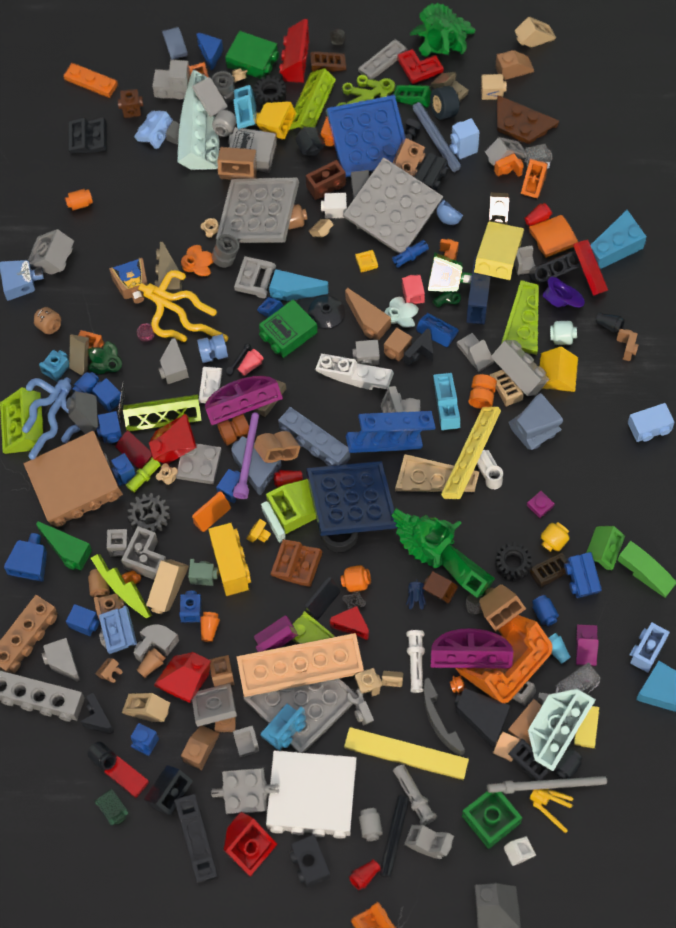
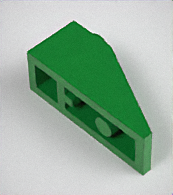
M38 521L36 525L39 532L64 562V565L72 570L75 568L82 570L92 552L90 544Z

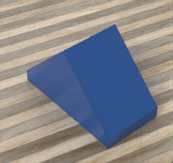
M198 33L196 34L198 46L210 70H212L223 52L222 40Z

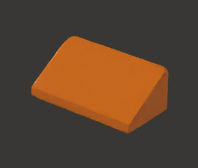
M219 491L192 515L194 524L202 532H205L231 509L224 494Z

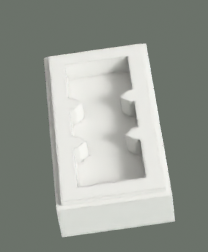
M203 367L199 403H206L207 399L220 389L222 368Z

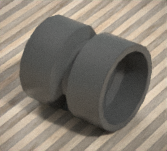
M226 71L215 73L212 76V81L225 103L228 104L235 98L233 76Z
M223 234L217 238L212 252V260L217 266L229 267L234 263L239 249L237 238L230 234Z

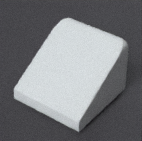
M527 836L513 840L504 846V850L513 866L536 856Z

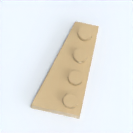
M405 454L395 491L442 492L454 466ZM473 471L464 492H475L479 471Z

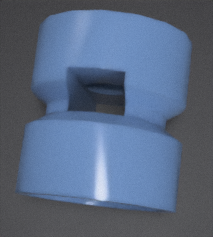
M223 334L212 336L210 340L208 338L197 340L202 363L213 361L215 357L217 359L228 357Z

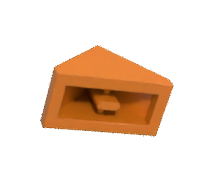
M530 159L521 194L535 198L539 197L546 178L548 163Z

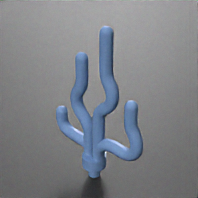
M65 377L64 380H59L55 387L39 378L31 379L26 385L27 391H32L35 386H39L49 392L50 395L48 398L37 399L31 403L29 418L22 428L24 433H28L35 423L37 408L53 403L47 415L50 430L38 438L29 453L31 460L37 457L44 443L57 434L58 424L55 415L60 406L68 413L66 397L72 388L70 385L71 379ZM76 424L70 426L63 434L61 441L67 443L71 436L81 429Z

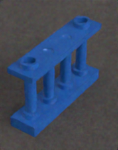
M432 411L359 414L361 430L360 432H348L346 440L349 453L419 450L423 447L420 436L421 431L435 430L436 427Z

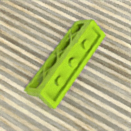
M325 68L310 73L294 108L296 116L289 130L315 127L336 80Z
M198 395L124 405L123 413L126 431L165 426L174 421L165 416L168 411H176L179 414L177 418L184 415L187 408L196 407L197 416L188 417L189 423L202 421ZM150 413H156L160 416L159 420L155 423H151L146 418ZM129 416H137L142 420L138 425L130 426Z

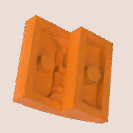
M562 215L529 227L531 235L537 241L538 248L545 257L573 248V244L578 242L574 232Z

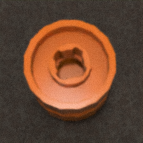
M475 375L472 379L471 387L473 390L470 391L469 404L478 409L492 407L497 380L489 375Z

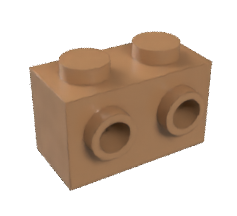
M407 138L403 139L393 164L415 177L418 169H416L418 162L421 163L425 156L423 152L425 147Z

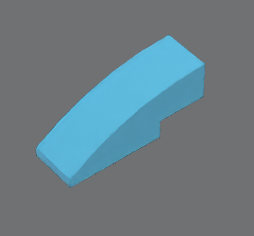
M250 85L235 89V99L233 100L238 129L254 125L256 122V101L253 89Z
M452 373L435 374L433 379L441 430L460 428V415Z

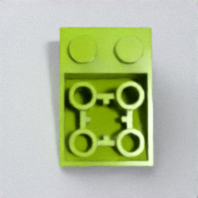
M308 479L283 485L266 494L267 502L272 507L285 534L317 519Z

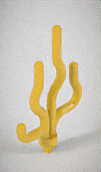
M171 270L165 275L160 287L151 283L148 285L140 284L138 290L144 292L143 296L154 301L157 305L156 313L151 322L152 330L156 335L163 338L173 337L181 342L187 341L185 335L175 330H162L159 327L164 307L176 312L183 327L189 331H202L210 336L223 334L204 324H191L187 319L184 309L171 302L182 298H189L199 310L211 316L217 314L216 309L202 303L193 292L185 290L172 294L166 291L173 277L180 280L186 278L183 272ZM223 334L224 341L227 342L228 336Z

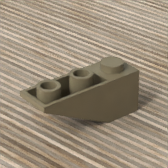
M160 242V249L156 250L157 260H159V265H156L158 280H155V286L160 287L168 272L171 270L179 271L163 242ZM173 277L166 291L172 294L182 291V280Z

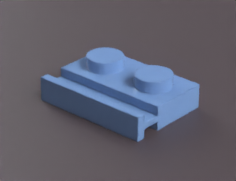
M127 606L99 615L108 653L111 654L128 648L130 645L137 644Z

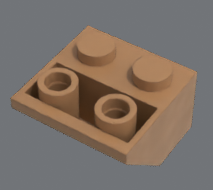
M221 147L218 156V175L220 178H257L256 149Z

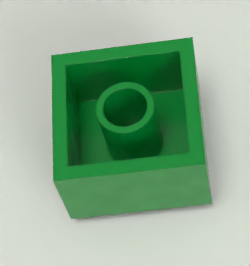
M487 791L462 812L463 819L488 849L520 825L522 821V816L502 792L488 793Z

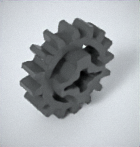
M150 493L149 497L143 494L142 499L136 497V503L131 502L132 509H128V514L130 515L128 520L132 522V528L134 529L139 526L155 533L156 529L162 531V525L167 526L166 519H170V514L168 513L170 509L169 506H166V500L161 501L160 495L154 498L153 493ZM158 508L162 510L161 515L158 512ZM137 513H138L139 516H140V517H139V519H140L139 521H138L137 518H136Z

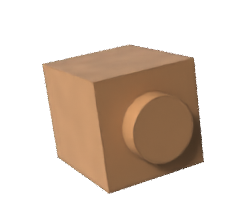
M396 328L384 343V353L386 356L400 361L404 353L412 345V336Z

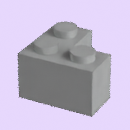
M171 60L169 70H155L153 81L154 97L185 99L190 80L188 61Z
M137 526L121 559L124 569L136 571L137 574L155 580L161 560H166L165 556L153 552L158 543L155 532Z

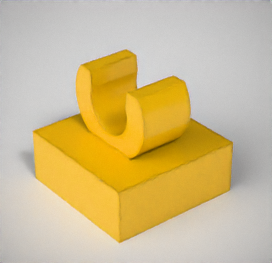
M259 519L246 539L252 543L257 538L262 542L268 540L271 533L263 529L266 522Z

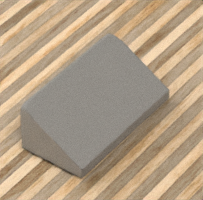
M210 77L192 86L210 117L217 115L219 111L225 110L228 107Z

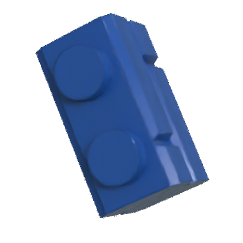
M592 552L572 556L566 560L567 563L564 564L567 575L571 576L570 590L572 594L576 595V598L597 594L602 591Z

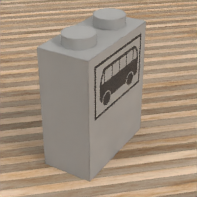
M235 127L233 134L229 136V148L256 149L257 171L270 173L277 145L276 133L243 128L238 129Z

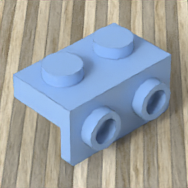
M151 111L134 137L139 142H150L155 149H158L166 138V131L173 120L166 111Z

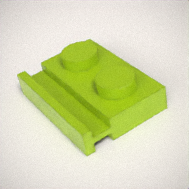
M305 611L292 624L298 633V636L292 640L297 644L335 637Z

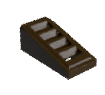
M563 552L530 568V574L540 589L566 574L565 568H562L558 562L562 560L564 564L567 563V558ZM552 564H555L559 571H556ZM549 567L553 574L550 575L546 568ZM540 571L544 572V574L546 575L545 578L542 576Z

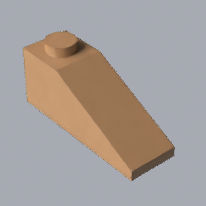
M347 288L345 290L346 301L362 331L368 338L379 341L391 327V317Z

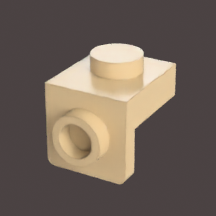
M374 668L355 674V679L361 693L370 691L371 696L380 693L382 682L380 676L376 675Z

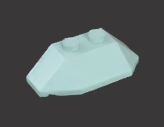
M579 689L548 695L528 729L535 761L552 771L555 769L595 702L594 698Z

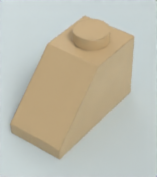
M528 17L514 30L518 36V42L529 47H534L556 38L550 25Z
M153 693L128 694L122 713L150 722H164L168 715L170 702Z

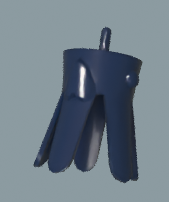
M418 579L408 586L409 596L406 605L409 602V609H412L414 602L419 601L420 609L423 610L424 604L426 605L424 584L418 582Z

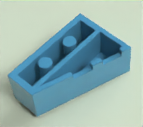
M626 210L590 245L599 268L602 269L643 249L646 235L629 211Z

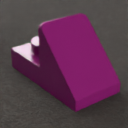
M577 624L576 665L596 666L599 643L596 625Z

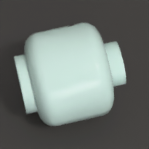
M555 321L554 325L551 326V340L556 345H571L573 338H577V327H573L571 321Z

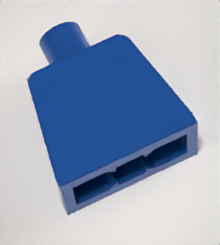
M31 533L28 542L21 540L16 542L4 565L7 575L43 582L47 551L45 546L40 545L42 538L40 535Z

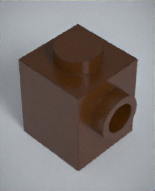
M433 571L426 578L423 587L428 593L448 604L458 588L452 581Z

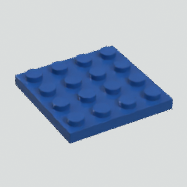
M395 95L326 109L339 164L346 172V177H350L351 172L369 170V173L374 172L383 158L393 163L402 140L406 138Z

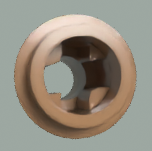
M153 648L147 652L137 671L146 678L164 664L163 661L166 658Z

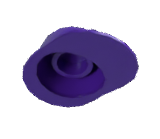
M556 277L548 279L549 286L543 292V297L555 307H562L568 304L573 307H583L585 304L584 298L577 290Z

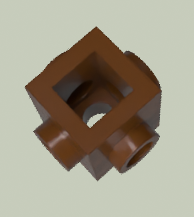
M138 89L120 91L121 98H118L119 109L123 110L124 118L141 116L143 98L139 96Z

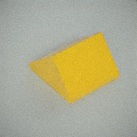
M563 347L541 353L539 367L545 370V375L549 378V381L543 388L575 392L578 357Z

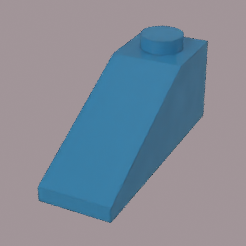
M275 269L269 291L270 297L274 299L291 301L293 299L297 300L328 294L329 286L327 281Z

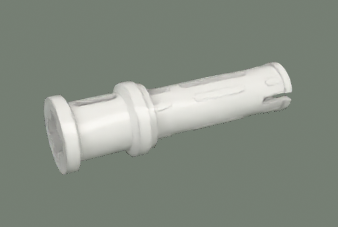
M411 630L406 633L407 637H409L407 653L410 655L411 692L420 693L424 691L422 655L425 652L422 641L424 631Z

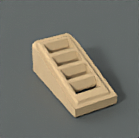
M503 369L490 374L491 377L497 380L496 389L505 406L523 400L524 394ZM504 374H505V376H506V377L501 378V379H499V380L496 378V377L502 376V375H504ZM506 380L509 381V382H507V383H505V384H502V385L500 384L501 382H504V381H506Z

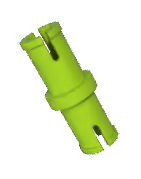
M152 457L142 469L139 468L136 471L137 474L126 484L128 489L135 493L145 481L148 482L150 480V476L161 466L160 463L153 460Z

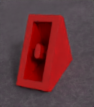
M357 606L331 617L330 628L348 634L356 633L357 637L368 640L369 629Z

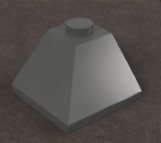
M497 883L475 885L474 897L478 928H521L516 886Z

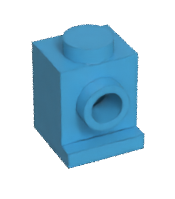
M52 350L44 362L39 364L42 373L58 382L69 368L68 355L61 350L58 352Z

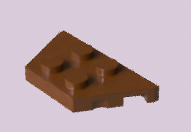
M499 95L497 97V131L530 144L536 138L545 135L552 127L556 128L559 125V120Z

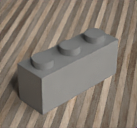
M504 340L491 358L526 396L537 395L549 381V378L545 375V370L533 362V357L525 353L517 341Z

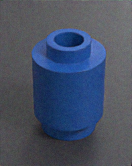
M85 372L74 383L72 391L91 394L99 378L93 372L90 374Z
M542 595L532 601V608L542 625L550 626L557 622L556 618H558L559 614L550 598Z

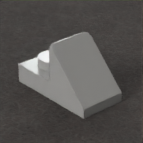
M471 333L457 342L459 349L478 372L494 363L484 339L479 341Z

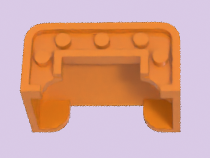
M517 615L498 629L502 637L513 648V666L511 668H456L462 677L501 703H507L515 696L546 661L553 649L551 641L539 624L520 615Z

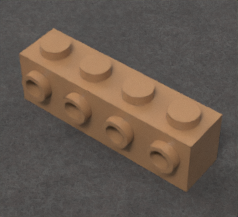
M37 595L34 596L0 640V671L12 674L19 669L20 662L24 657L30 655L33 645L43 638L47 627L56 621L58 612L53 605Z

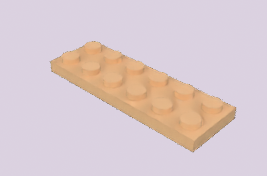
M356 633L237 656L244 697L354 676L364 671Z

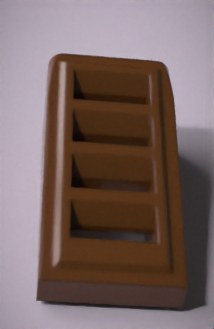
M310 52L312 72L324 68L328 72L346 70L345 54Z

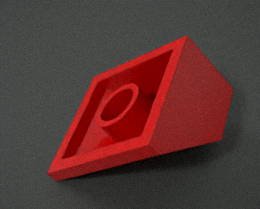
M186 414L155 431L149 442L153 460L169 464L197 448Z
M194 652L176 655L171 659L154 686L190 703L209 676L211 660Z
M240 812L227 827L224 851L251 876L275 848L277 843L252 817Z

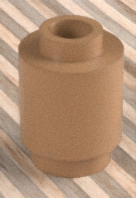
M98 569L90 571L88 576L90 596L100 598L109 595V584L101 576Z

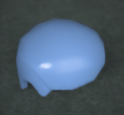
M442 200L437 206V215L445 224L456 225L463 217L460 212L445 200Z

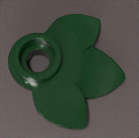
M106 341L103 348L92 347L88 349V355L92 361L88 369L93 373L103 374L107 371L117 372L121 369L122 360L118 356L117 347L112 342ZM115 362L116 365L112 366L109 363Z

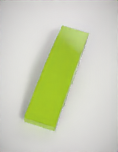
M101 554L91 558L101 576L118 596L145 618L152 616L134 581L126 584L118 568L109 570Z

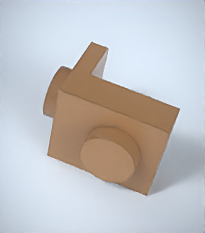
M619 329L617 341L627 343L623 360L630 361L631 356L636 355L639 344H635L638 333L628 329Z

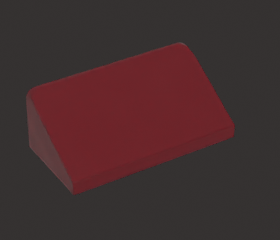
M129 430L123 434L115 445V448L121 454L125 453L129 461L137 469H142L153 457L151 451Z

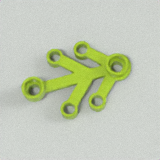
M360 75L357 78L358 86L374 87V89L356 88L351 83L343 84V93L346 95H359V97L348 103L341 102L337 106L371 100L380 93V98L386 97L394 91L395 83L388 78L375 81L367 79L365 75Z

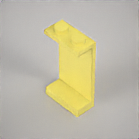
M488 221L476 258L474 273L510 280L518 248L522 243L524 228Z

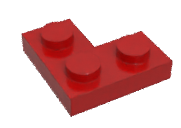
M413 49L397 55L400 65L412 84L443 73L444 68L436 55L423 61L419 60Z

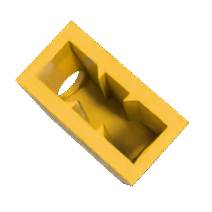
M291 102L266 103L260 113L256 112L255 123L260 131L276 133V138L285 139L296 116V111Z

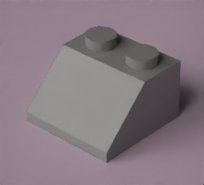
M58 229L38 236L28 259L31 269L42 268V271L48 274L63 271L66 267L67 257L72 252L74 240Z

